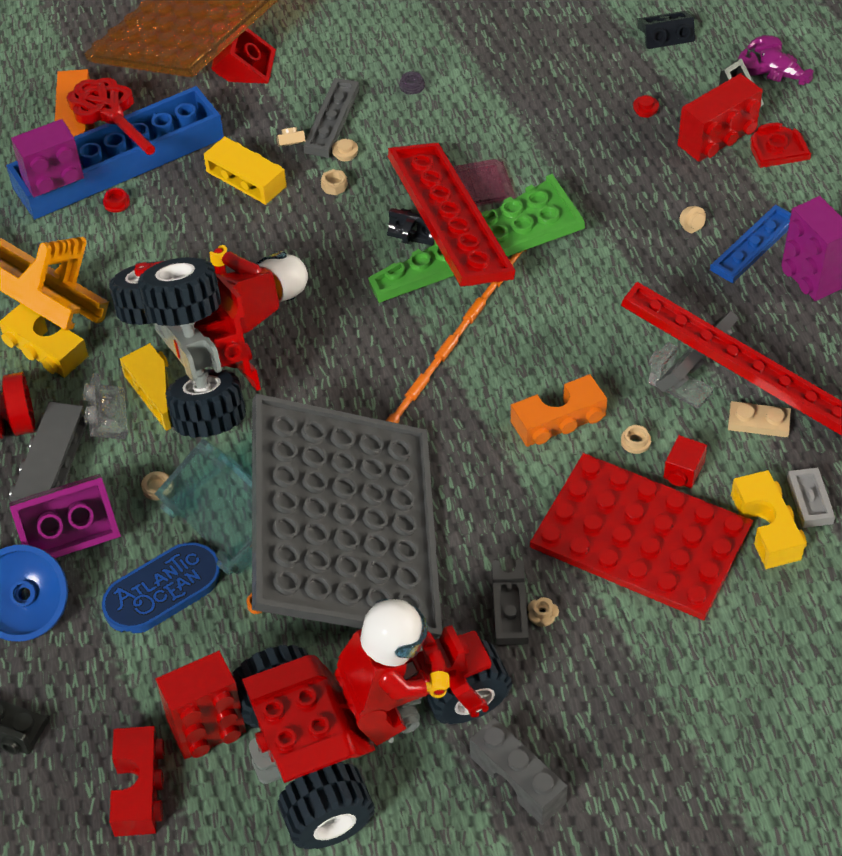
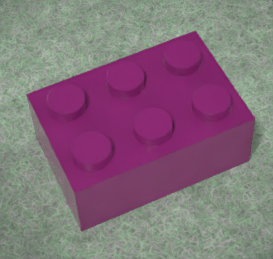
M821 196L792 208L781 264L785 275L791 276L799 284L801 291L806 295L809 294L814 301L842 289V217Z
M100 474L9 502L21 544L40 548L54 558L121 537Z

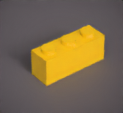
M225 136L204 153L206 172L265 205L287 187L284 168Z

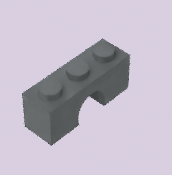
M495 718L470 738V758L491 778L494 779L498 775L504 777L515 790L517 802L541 825L566 804L568 785Z

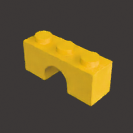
M21 303L0 320L1 338L4 343L10 348L16 346L22 350L29 360L34 361L36 359L41 362L43 367L51 374L56 372L65 378L89 357L84 339L70 330L61 328L53 335L43 336L48 332L44 317Z
M769 470L734 478L731 497L739 514L746 518L761 517L770 523L769 525L757 528L754 541L755 548L765 568L768 569L800 561L804 548L807 546L806 537L801 529L798 530L794 522V513L791 506L786 505L782 498L779 482L773 480Z

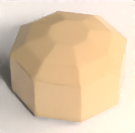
M332 169L323 173L321 188L326 194L338 195L345 192L348 182L347 176L343 171Z

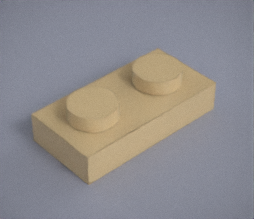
M731 401L728 430L788 437L791 408Z

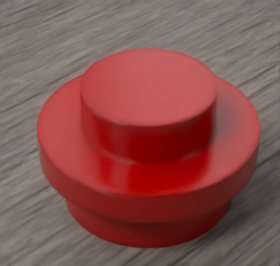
M648 95L640 96L634 100L633 109L640 117H652L659 110V102Z
M112 188L105 193L103 205L107 211L121 212L130 205V198L123 189Z

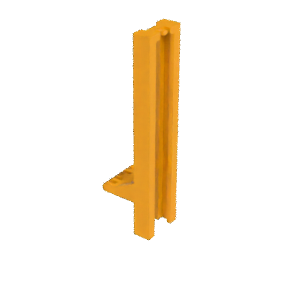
M84 237L41 243L36 258L0 238L1 292L64 330L74 329L75 323L72 322L73 314L80 313L96 324L101 323L105 319L109 301L77 283L86 247V239ZM61 263L56 270L48 266Z

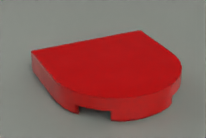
M782 123L761 125L751 136L750 148L759 168L811 159V153L801 133L795 128L791 130L783 127Z

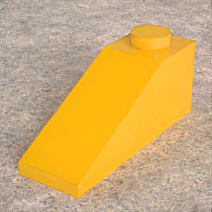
M149 343L120 358L124 377L167 431L171 429V416L165 394L169 387L166 367L169 364L163 352H157Z

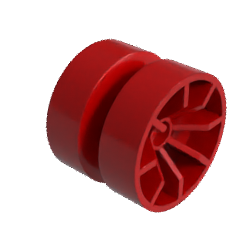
M24 372L3 375V392L0 393V439H5V419L9 421L15 436L35 433L33 405Z

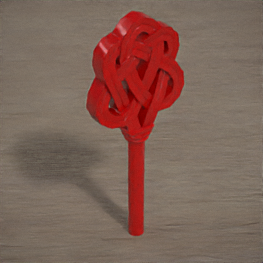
M100 78L97 80H83L76 84L74 91L68 93L66 98L78 123L93 124L100 120L108 124L117 125L147 155H152L155 152V147L124 118L123 112L134 104L132 89L127 86L118 85L116 80L112 78Z

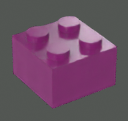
M63 119L11 137L21 177L33 198L84 179L75 139Z

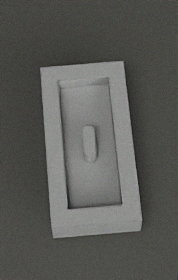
M819 468L788 471L787 481L802 527L808 528L834 524L835 515Z

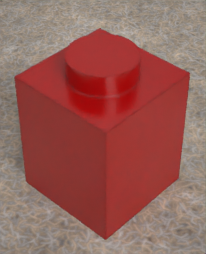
M678 435L665 461L663 478L669 480L675 486H686L692 489L705 463L708 445Z

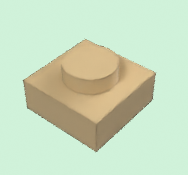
M297 127L282 129V134L277 135L278 147L304 143L306 141L304 131H297Z

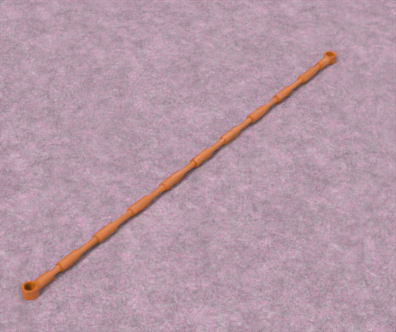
M523 251L513 254L509 258V261L512 265L516 262V260L519 258ZM503 281L492 282L482 296L475 300L463 316L462 323L453 335L448 336L434 355L435 359L426 371L418 376L405 394L406 398L397 410L389 415L386 421L400 422L401 415L410 403L417 399L429 383L430 376L441 361L444 362L459 342L458 338L467 326L475 321L486 306L487 299L496 287H500ZM251 593L246 600L248 610L253 614L262 613L261 611L252 610Z

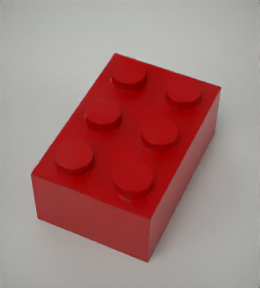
M740 73L684 105L681 110L678 146L700 162L707 157H713L725 146H732L740 137L752 134L758 126L763 89Z
M216 651L155 678L169 729L184 760L190 757H202L209 752L210 748L220 743H232L239 739L242 733L246 732L245 723L241 715V704L236 682L220 651Z

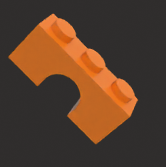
M591 374L564 384L563 402L565 405L548 406L542 402L538 394L511 404L510 422L526 447L535 443L537 445L544 444L553 436L561 433L569 434L581 425L597 423L606 416L607 397Z

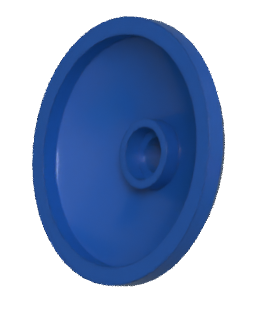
M12 545L0 549V638L19 642L36 639L50 631L58 623L65 611L68 600V584L65 573L56 559L40 548L29 545ZM25 588L30 590V597L27 600H24L21 596Z

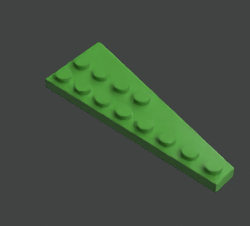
M553 174L547 175L546 181L536 187L532 184L526 187V192L515 199L510 196L503 200L504 203L501 207L481 213L506 256L585 229L583 217ZM435 240L434 245L424 251L417 249L412 252L410 258L403 263H393L368 277L369 285L379 303L454 276Z

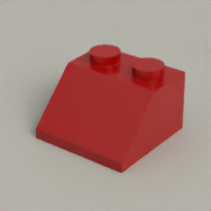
M237 20L219 36L211 69L228 82L268 84L276 49Z

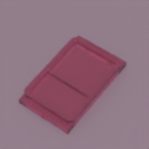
M496 159L453 166L477 207L501 203L510 196L513 199L516 198L503 161L499 162Z

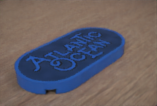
M183 543L170 548L121 577L108 587L102 599V610L107 623L117 631H131V633H142L155 627L206 596L216 587L220 576L218 557L212 549L203 544Z

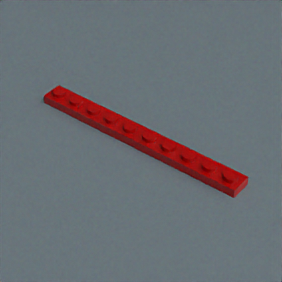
M636 282L624 297L621 306L842 436V401L639 282Z

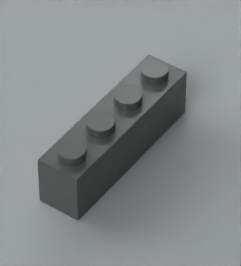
M48 402L45 412L39 416L36 435L30 439L27 457L20 463L17 482L12 484L10 488L9 499L11 502L65 484L87 426L83 406Z

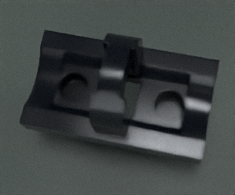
M391 208L389 210L387 236L402 239L401 243L409 245L412 242L434 245V238L420 214L413 213L411 210L404 208L401 210ZM417 223V231L411 230Z

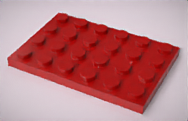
M583 453L531 539L530 548L701 620H705L753 526L754 520Z

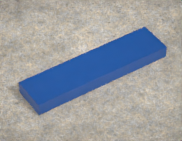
M774 205L710 265V271L733 284L788 231L791 213Z

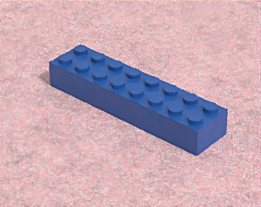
M197 86L124 116L155 147V152L152 155H147L117 125L106 123L74 137L84 179L33 198L21 177L18 163L15 161L6 165L12 188L33 219H38L220 141L224 137L221 115Z

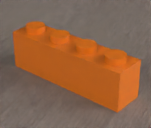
M88 69L57 71L55 121L63 119L73 137L95 128V123L81 124L76 121L73 110L70 109L66 98L69 92L74 91L76 84L90 79Z

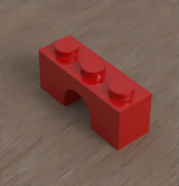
M155 726L113 729L112 760L117 774L132 773L139 776L131 787L123 790H111L109 823L114 837L156 834V824L163 820V805L161 800H157V790H163L164 788L163 770L158 769V759H164L165 749L163 738L158 739Z

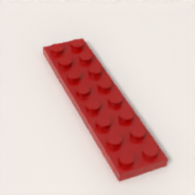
M429 143L388 148V159L459 285L462 287L514 280L516 270L440 144Z

